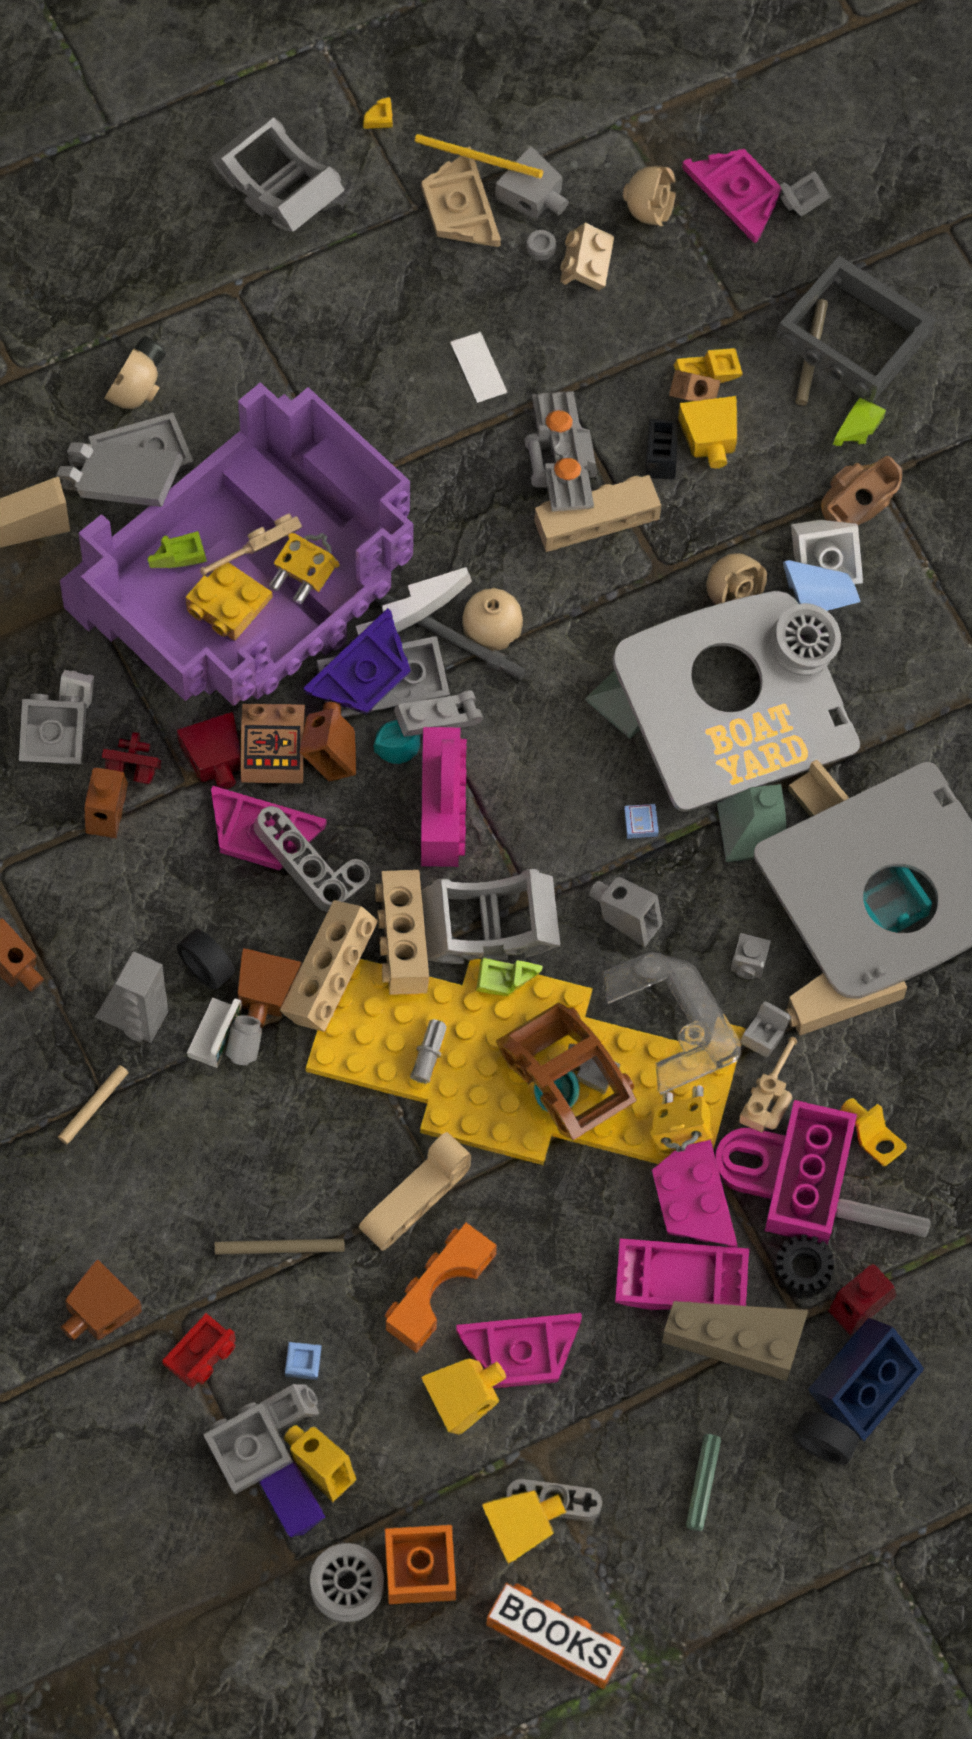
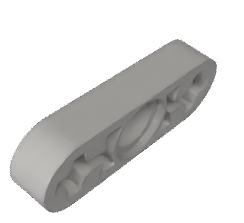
M517 1479L507 1489L506 1497L511 1496L512 1493H518L519 1488L525 1489V1492L541 1490L540 1502L544 1501L545 1496L550 1492L560 1493L564 1499L563 1505L567 1513L558 1516V1518L591 1521L599 1516L602 1508V1498L592 1488ZM569 1494L574 1495L573 1502L581 1503L585 1497L591 1498V1503L595 1504L596 1507L593 1506L589 1512H585L582 1505L573 1504L572 1511L567 1510Z

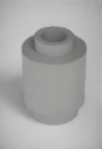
M242 1015L237 1016L235 1022L231 1024L226 1055L231 1058L233 1063L248 1065L257 1059L262 1035L261 1022L258 1019Z

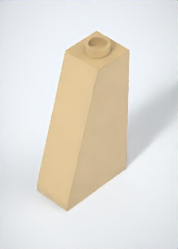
M59 477L0 498V548L70 531L66 501Z
M822 973L789 997L785 1012L791 1015L790 1027L795 1026L800 1036L904 999L907 986L903 981L863 998H846L833 989L824 973Z

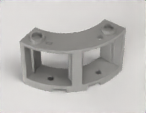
M261 117L210 157L228 184L233 189L237 187L246 194L245 202L260 216H263L265 213L273 218V225L287 231L294 232L345 191L340 183L341 177L338 172L330 166L316 162L300 150L285 134V128L280 121L274 117ZM266 131L291 162L259 186L246 173L234 156ZM305 174L311 178L285 200L276 198Z
M527 869L522 871L521 874L510 878L479 883L451 882L449 879H437L433 881L432 885L421 890L427 958L429 961L464 964V959L475 960L481 958L482 960L487 958L507 962L509 961L508 955H520L525 952L527 958L561 946L553 876L539 873V870ZM527 891L532 930L516 936L502 938L497 897ZM448 899H479L483 941L452 939Z

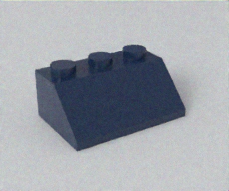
M868 1318L809 1387L808 1391L827 1414L845 1424L858 1435L860 1440L865 1441L922 1373L924 1368L893 1326Z

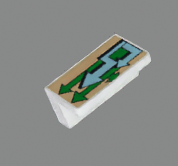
M212 997L188 1049V1057L215 1068L218 1067L227 1047L231 1024L235 1022L237 1016L242 1014L241 1000L234 998L231 1005Z

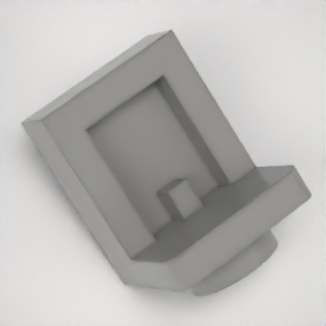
M815 171L790 187L785 182L780 185L784 192L781 196L783 203L789 211L794 209L801 217L831 198Z
M764 1001L756 1018L744 1032L740 1043L768 1058L782 1039L791 1015Z

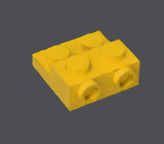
M229 562L216 568L209 577L204 575L185 597L187 611L192 617L197 620L203 619L211 625L218 635L222 637L228 636L234 641L237 640L273 598L272 591Z

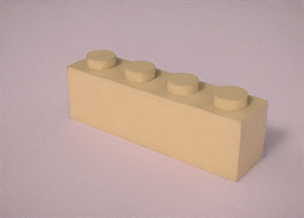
M650 475L643 477L633 476L619 484L600 486L592 491L594 508L552 512L550 501L535 507L534 522L545 551H552L659 520L661 503Z

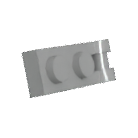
M471 690L454 696L397 704L394 709L404 737L423 734V727L463 728L477 725L484 719L480 709H476L474 704L476 698ZM463 708L465 713L459 714L458 709Z

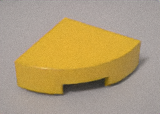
M391 97L377 101V104L365 113L364 129L392 128Z

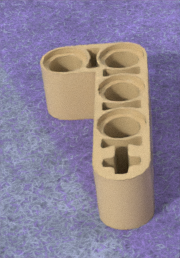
M448 1132L442 1134L429 1148L428 1159L362 1220L359 1229L382 1251L387 1249L465 1176L471 1166V1154Z

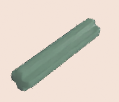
M705 1434L703 1438L686 1521V1527L695 1531H702L704 1528L721 1438L712 1434Z

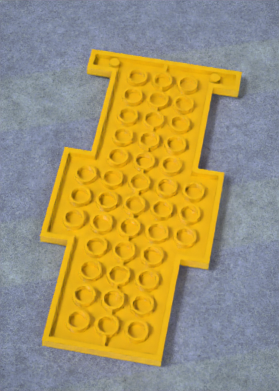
M360 959L325 1032L317 1030L306 1065V1072L427 1103L420 1127V1133L439 1138L442 1134L448 1132L460 1144L544 1165L552 1136L660 1164L676 1150V1148L659 1150L650 1135V1131L653 1130L654 1106L662 1104V1097L665 1092H671L674 1095L673 1102L692 1098L694 1086L697 1087L699 1085L703 1087V1098L711 1110L710 1132L713 1135L711 1143L714 1151L742 1045L740 1040L746 1028L715 1020L708 1048L586 1017L593 988L539 974L508 996L476 991L481 959L469 961L463 985L429 977L427 993L389 995L388 982L383 983L382 964ZM558 1002L567 1008L573 1007L579 1013L582 1021L600 1040L613 1060L620 1064L622 1074L626 1073L631 1078L634 1084L632 1092L637 1100L575 1140L560 1134L550 1114L538 1104L535 1098V1083L527 1084L516 1072L508 1068L496 1043V1040ZM435 1019L444 1022L447 1028L439 1050L441 1057L436 1060L430 1083L425 1084L411 1079L410 1075L418 1055L417 1046L422 1044L429 1021ZM566 1035L533 1057L542 1066L568 1050L569 1044L576 1045L578 1043L572 1037ZM574 1070L573 1072L577 1077L579 1071ZM578 1081L580 1087L579 1097L571 1110L575 1117L614 1094L609 1086L606 1093L602 1094Z

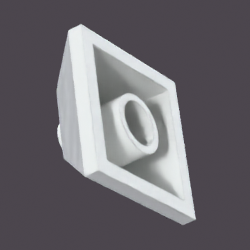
M827 520L791 524L793 551L796 562L848 573L854 584L863 583L857 524Z

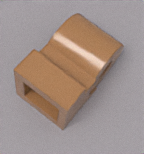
M675 370L669 396L691 401L717 398L721 381Z

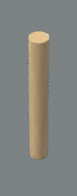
M118 1065L59 1134L58 1138L66 1145L69 1144L127 1076L128 1071L124 1067Z

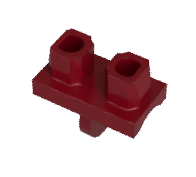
M133 732L131 740L119 739L118 747L129 749V753L103 748L102 758L106 760L105 769L124 773L125 764L136 765L134 782L151 785L156 769L160 770L162 760H159V758L138 755V751L148 753L150 751V743L140 742L139 732Z

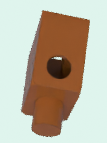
M326 702L323 705V711L309 714L306 717L300 746V753L329 782L356 775L355 731L341 716V705L337 702Z
M93 768L84 807L86 834L117 839L128 788V782L123 772ZM101 813H104L105 815H107V818L101 819L97 816H99Z
M1 918L0 977L11 987L20 981L32 992L44 981V978L34 969L37 956L10 925Z
M243 948L238 1000H241V1008L249 1010L247 1016L258 1019L261 1022L260 1027L263 1028L267 1014L278 1017L283 1015L280 1009L302 963Z
M96 1260L66 1298V1307L73 1316L61 1326V1329L72 1341L78 1338L86 1329L97 1340H100L142 1312L141 1303L99 1260Z

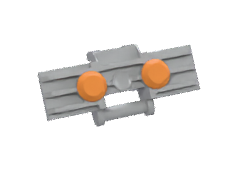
M574 391L532 394L538 433L529 434L524 439L525 447L529 449L533 471L531 476L532 485L548 488L552 512L594 508L589 477H596L597 467L590 430L581 428ZM541 449H549L550 454H554L555 463L545 464V470Z

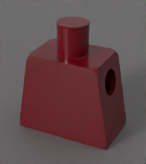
M233 712L177 729L179 747L201 782L215 779L217 787L226 790L232 788L236 784L232 773L241 769V754Z
M871 1264L838 1292L828 1312L851 1335L868 1318L873 1317L896 1297L895 1286L875 1264ZM848 1304L850 1306L852 1313H850L845 1308V1305Z

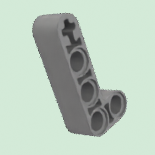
M274 806L266 807L255 819L253 826L256 835L320 910L328 912L333 903L325 899L323 895L324 889H332L337 894V901L346 902L369 880L370 869L364 861L359 859H352L336 872H333L279 808ZM273 819L275 821L274 826L271 825L267 828L264 822ZM283 830L284 833L280 836L278 840H276L275 836L277 834L279 835V833ZM283 842H293L297 847V853H287L283 848ZM312 865L317 871V877H307L303 872V866ZM347 870H356L360 874V882L350 881L347 877Z

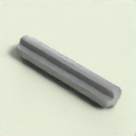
M842 1198L838 1200L835 1216L921 1237H926L930 1228V1220L928 1218Z

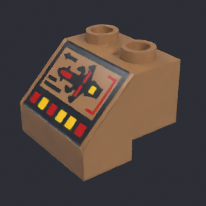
M243 704L241 782L303 783L304 756L300 753V746L305 727V705Z

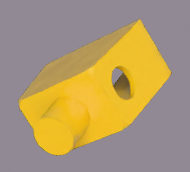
M736 396L680 403L678 419L693 457L708 456L709 466L714 469L726 466V454L735 452L737 442Z
M466 1359L426 1374L421 1378L448 1432L460 1435L498 1404L499 1399L493 1386L505 1380L506 1374L498 1362L483 1369L479 1361Z
M295 1425L286 1432L284 1441L291 1446L290 1452L299 1470L332 1502L356 1481L349 1456L316 1427H311L307 1432H304Z
M535 1490L487 1501L482 1504L507 1563L513 1562L554 1534L549 1520L567 1513L559 1494L540 1502Z

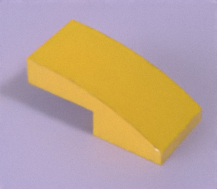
M735 348L708 350L704 357L679 358L674 363L675 370L709 377L721 381L720 383L739 378L743 374Z

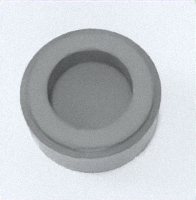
M545 230L532 232L527 238V253L530 257L539 261L551 258L556 250L555 237Z

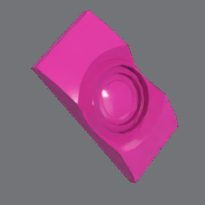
M620 1239L615 1303L648 1310L671 1309L673 1301L746 1306L749 1249Z

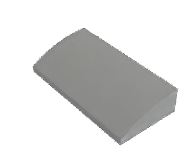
M437 636L402 643L411 672L370 712L394 708L397 704L450 696ZM335 657L317 660V672H321ZM341 706V716L343 718L362 714Z

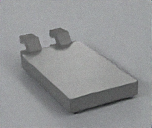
M174 413L89 436L88 444H86L91 448L93 444L97 445L99 442L178 451L183 460L177 472L191 469L194 464ZM74 456L68 457L71 467L76 469L83 468V466L73 465L72 459Z
M71 442L67 453L69 456H74L72 459L73 465L83 466V468L79 471L75 467L60 466L56 476L63 480L61 484L63 489L78 491L82 498L162 507L183 458L178 451L99 442L97 445L93 444L91 448L85 443Z

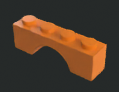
M465 1223L460 1230L455 1228L445 1240L447 1246L440 1254L435 1252L425 1265L426 1272L420 1279L415 1277L409 1283L405 1290L407 1295L400 1303L395 1301L385 1314V1318H387L386 1331L415 1353L420 1350L437 1329V1318L430 1306V1299L435 1289L444 1281L455 1277L477 1279L496 1256L497 1245L468 1223Z

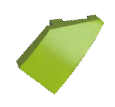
M859 398L838 431L833 445L842 446L843 441H856L858 444H865L868 435H872L883 420L886 410Z
M199 531L171 539L164 535L160 541L161 546L154 555L150 554L147 559L150 568H175L207 562Z
M483 958L480 961L476 991L508 996L542 971L543 966L519 960L514 964Z

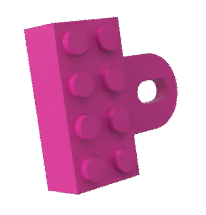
M423 727L421 866L458 867L459 856H465L467 739H460L461 728Z
M794 1100L786 1136L767 1131L762 1133L752 1128H740L728 1133L721 1140L715 1155L720 1178L724 1184L733 1190L772 1199L765 1226L766 1232L788 1237L796 1236L797 1239H800L801 1235H807V1239L812 1240L814 1236L818 1238L817 1242L819 1244L824 1241L828 1246L857 1114ZM734 1151L757 1155L761 1158L763 1164L756 1169L735 1165L730 1161L729 1155Z

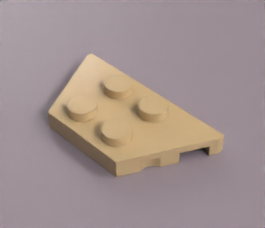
M459 156L452 163L450 161L446 162L437 173L429 175L421 182L422 192L437 237L494 247L501 245V239L474 159Z

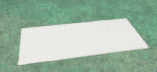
M481 332L450 342L477 403L508 393Z

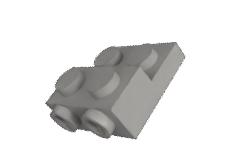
M30 694V699H22L19 761L82 765L86 703L80 702L79 696L66 695L61 696V701L49 700V695Z
M254 1402L242 1407L238 1411V1416L228 1421L225 1418L213 1423L209 1427L210 1431L203 1434L234 1494L293 1463L278 1429L262 1402L257 1405Z

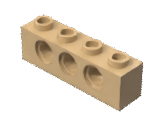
M419 870L382 871L381 883L375 884L376 902L382 903V910L377 911L378 929H384V937H380V955H386L387 963H382L383 983L388 982L389 995L427 993L429 969ZM404 957L408 958V960H401L399 958Z
M333 900L280 1011L297 1025L325 1032L378 920L362 906Z

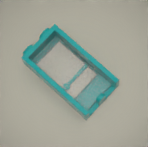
M889 867L880 870L868 880L864 887L863 902L868 915L877 925L888 931L898 933L927 917L930 913L932 902L909 868Z

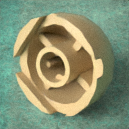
M649 166L638 170L630 179L629 184H626L624 187L623 197L627 201L629 211L632 216L642 223L662 226L661 221L667 222L671 216L675 192H670V182L675 183V177L669 167Z
M134 348L104 399L125 409L137 408L145 400L151 403L160 388L155 385L158 373L153 361Z
M741 553L728 554L714 563L709 571L706 582L708 595L712 602L717 605L762 594L767 582V571L757 560Z
M491 588L479 591L465 605L462 616L464 634L467 638L469 637V639L491 651L495 649L503 650L509 647V643L515 639L517 640L521 634L523 616L520 604L514 596L504 590Z

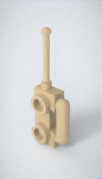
M289 513L274 521L276 527L266 532L263 527L247 535L249 541L243 548L204 568L201 567L200 573L207 575L208 572L245 553L252 555L287 537L290 533L300 530L302 525L298 517L292 518Z
M795 1037L788 1039V1044L773 1072L769 1076L763 1074L761 1078L757 1079V1086L751 1090L753 1094L740 1114L739 1123L762 1133L765 1127L775 1129L779 1125L792 1100V1094L785 1090L787 1083L777 1079L793 1046L797 1044ZM771 1102H776L771 1112H768L767 1110Z

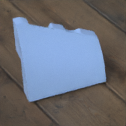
M791 560L783 562L789 589L793 588L798 604H814L828 611L860 602L856 587L848 573Z

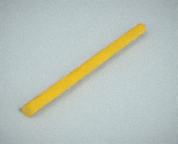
M417 134L415 136V143L541 179L543 176V170L423 135Z

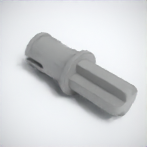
M435 1019L429 1021L422 1044L417 1046L418 1055L410 1075L411 1079L420 1083H430L436 1060L441 1057L439 1050L447 1028L444 1022Z

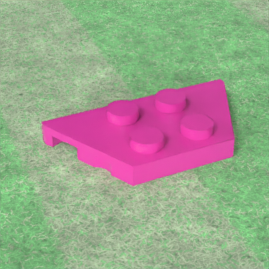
M745 149L731 151L728 154L708 155V159L692 162L691 159L683 161L682 169L754 244L758 242L781 196L782 189L780 185Z
M216 786L211 788L219 848L222 854L276 870L283 868L254 831V821L266 807L274 806L282 810L309 843L326 827V819ZM273 819L264 822L267 828L275 824ZM282 830L279 835L277 834L275 839L278 840L284 831ZM283 842V848L287 853H297V847L293 842Z
M711 1139L687 1145L685 1151L676 1152L675 1150L652 1170L667 1233L679 1237H691L697 1241L707 1243L709 1241L724 1244L727 1247H738Z
M581 1313L461 1324L456 1325V1333L473 1359L479 1361L483 1369L495 1362L501 1365L506 1374V1379L493 1386V1388L554 1383L560 1379L580 1326L582 1315Z

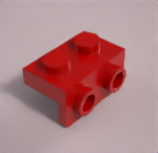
M205 1313L162 1360L163 1365L193 1389L198 1382L203 1384L208 1380L214 1371L212 1367L220 1358L225 1360L236 1347L234 1344L236 1341L235 1332L230 1328L226 1330Z

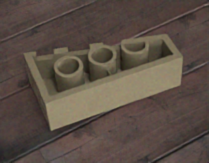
M673 1301L662 1343L787 1381L808 1310Z

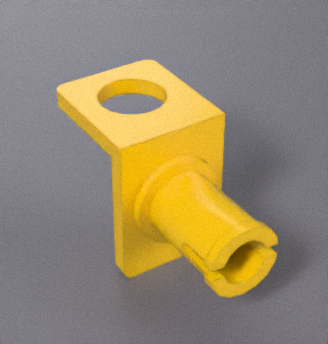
M850 1098L842 1105L840 1111L857 1114L855 1126L860 1147L882 1166H887L907 1149L906 1144L886 1127L883 1110L879 1104L867 1111L857 1100ZM881 1141H891L894 1144V1149L891 1152L882 1154L876 1150V1146Z

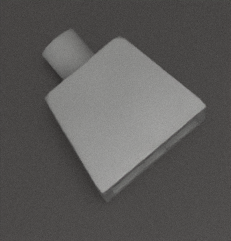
M530 146L516 163L543 170L542 178L508 170L496 182L495 199L532 218H538L546 208L560 215L568 205V200L560 195L562 191V177Z
M621 877L615 878L610 886L597 881L591 888L590 897L600 902L603 919L643 947L648 944L662 926L658 896Z

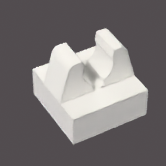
M64 670L61 675L59 701H61L62 695L79 696L80 702L86 703V708H89L92 702L94 676L77 673L74 670Z

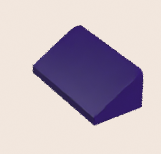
M295 1461L259 1481L290 1537L304 1535L326 1518Z

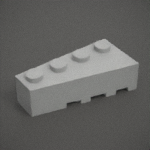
M133 951L95 1018L125 1031V1034L135 1041L141 1042L145 1040L151 1043L168 1013L162 964Z

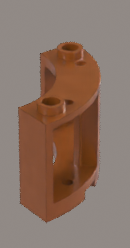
M558 1002L496 1040L508 1068L516 1072L527 1084L534 1082L543 1093L540 1096V1101L547 1109L560 1134L572 1140H575L637 1101L632 1092L634 1084L631 1078L626 1073L622 1074L609 1052L591 1029L582 1021L579 1013L573 1007L567 1008ZM566 1035H569L578 1043L542 1066L533 1057ZM592 1058L603 1073L614 1094L575 1117L563 1095L554 1084V1081Z

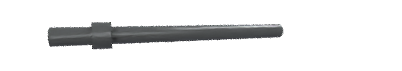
M386 594L381 599L376 598L374 601L381 605H386L399 600ZM429 616L416 623L487 662V666L496 671L501 669L519 680L526 673L525 668L506 659L507 655L496 649L491 651Z

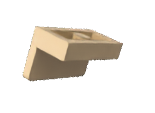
M817 759L811 762L809 772L791 783L788 788L789 792L810 817L849 799Z

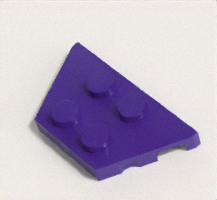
M387 608L303 688V691L308 695L328 702H337L342 707L367 715L411 672L391 610Z

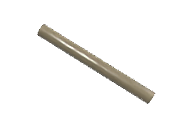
M824 299L816 301L810 334L821 340L828 301ZM805 359L795 401L796 404L801 406L807 405L815 366L808 364Z
M344 1239L215 1242V1255L345 1252Z

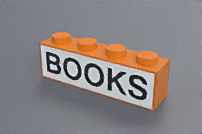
M506 1583L487 1616L486 1625L604 1690L623 1656L625 1647L620 1645L621 1641L610 1633L603 1632L601 1635L590 1629L591 1624L581 1617L574 1616L570 1618L561 1613L562 1609L557 1604L549 1600L541 1602L533 1598V1593L520 1584H515L513 1587Z

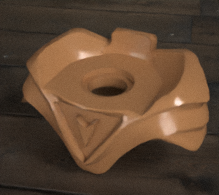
M885 456L871 465L861 466L859 463H856L853 466H845L831 480L830 485L832 488L822 499L821 509L825 520L860 525L872 519L889 505L890 499L899 490L902 480L901 467L890 456ZM859 490L869 492L871 503L868 505L858 503L855 497L856 492Z

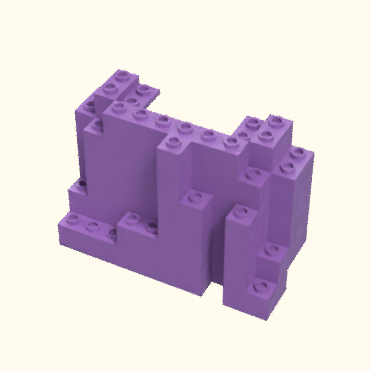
M260 382L238 400L240 431L170 488L162 507L149 506L113 537L110 521L102 514L79 532L83 562L60 580L64 608L88 632L96 627L111 642L119 637L185 701L192 695H199L203 690L209 695L217 690L234 706L240 700H247L251 695L258 700L264 694L272 693L279 685V681L287 674H294L300 668L302 661L309 655L314 656L319 651L327 655L332 649L338 650L347 640V623L354 617L362 616L373 600L376 598L381 599L389 592L391 588V571L398 565H405L413 556L414 524L407 518L410 512V481L309 387L291 401L285 394L278 399ZM290 513L292 518L297 516L302 525L300 530L294 532L302 538L307 535L318 536L320 533L328 536L326 541L332 548L331 554L337 559L340 566L333 570L320 592L311 589L302 604H298L293 600L294 595L302 585L301 582L287 576L278 591L271 589L269 586L279 570L275 566L274 561L289 540L288 536L252 555L245 553L229 562L272 591L273 596L236 641L228 636L222 637L218 635L209 623L203 619H195L187 611L185 597L204 576L200 573L201 567L204 568L243 548L249 541L247 535L261 527L266 532L276 527L274 524L275 520ZM199 531L207 562L175 568L149 567L147 559L150 554L154 555L161 546L160 541L164 535L171 539ZM322 539L308 540L327 551V548L322 543ZM214 570L208 572L205 576L209 577Z

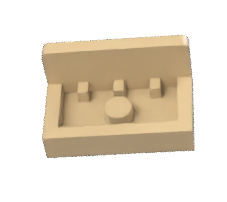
M586 222L575 230H571L565 240L567 249L565 258L561 263V283L568 284L575 279L598 291L604 288L614 236Z

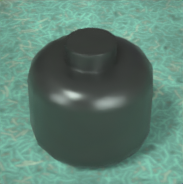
M147 336L141 338L134 347L149 357L156 367L166 355L164 348Z

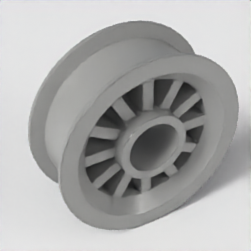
M808 603L793 605L785 610L773 625L769 636V645L775 660L784 669L798 675H812L823 670L835 657L841 644L840 629L833 616L825 609ZM800 635L807 637L810 643L804 642Z
M343 1543L326 1549L316 1559L311 1570L310 1585L312 1598L323 1614L336 1621L353 1622L365 1618L376 1609L383 1595L384 1575L380 1562L371 1551L357 1544ZM348 1560L354 1561L352 1567L348 1566ZM343 1561L344 1567H340L337 1562ZM362 1564L364 1567L357 1571L359 1565ZM332 1566L335 1572L328 1570V1568ZM370 1573L371 1577H363L366 1574ZM325 1576L331 1580H323V1577ZM344 1576H350L356 1580V1584L351 1589H343L338 1585V1581ZM364 1585H372V1586H371V1589H369V1588L365 1587ZM325 1588H331L327 1592H324L323 1590ZM359 1593L365 1595L366 1597L362 1599ZM337 1594V1597L333 1602L330 1598ZM343 1598L346 1599V1605H340ZM351 1598H354L357 1603L351 1605Z

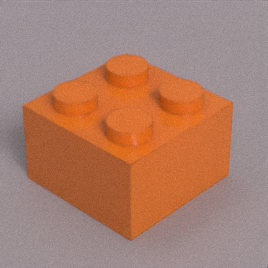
M452 1525L385 1529L389 1604L456 1600Z

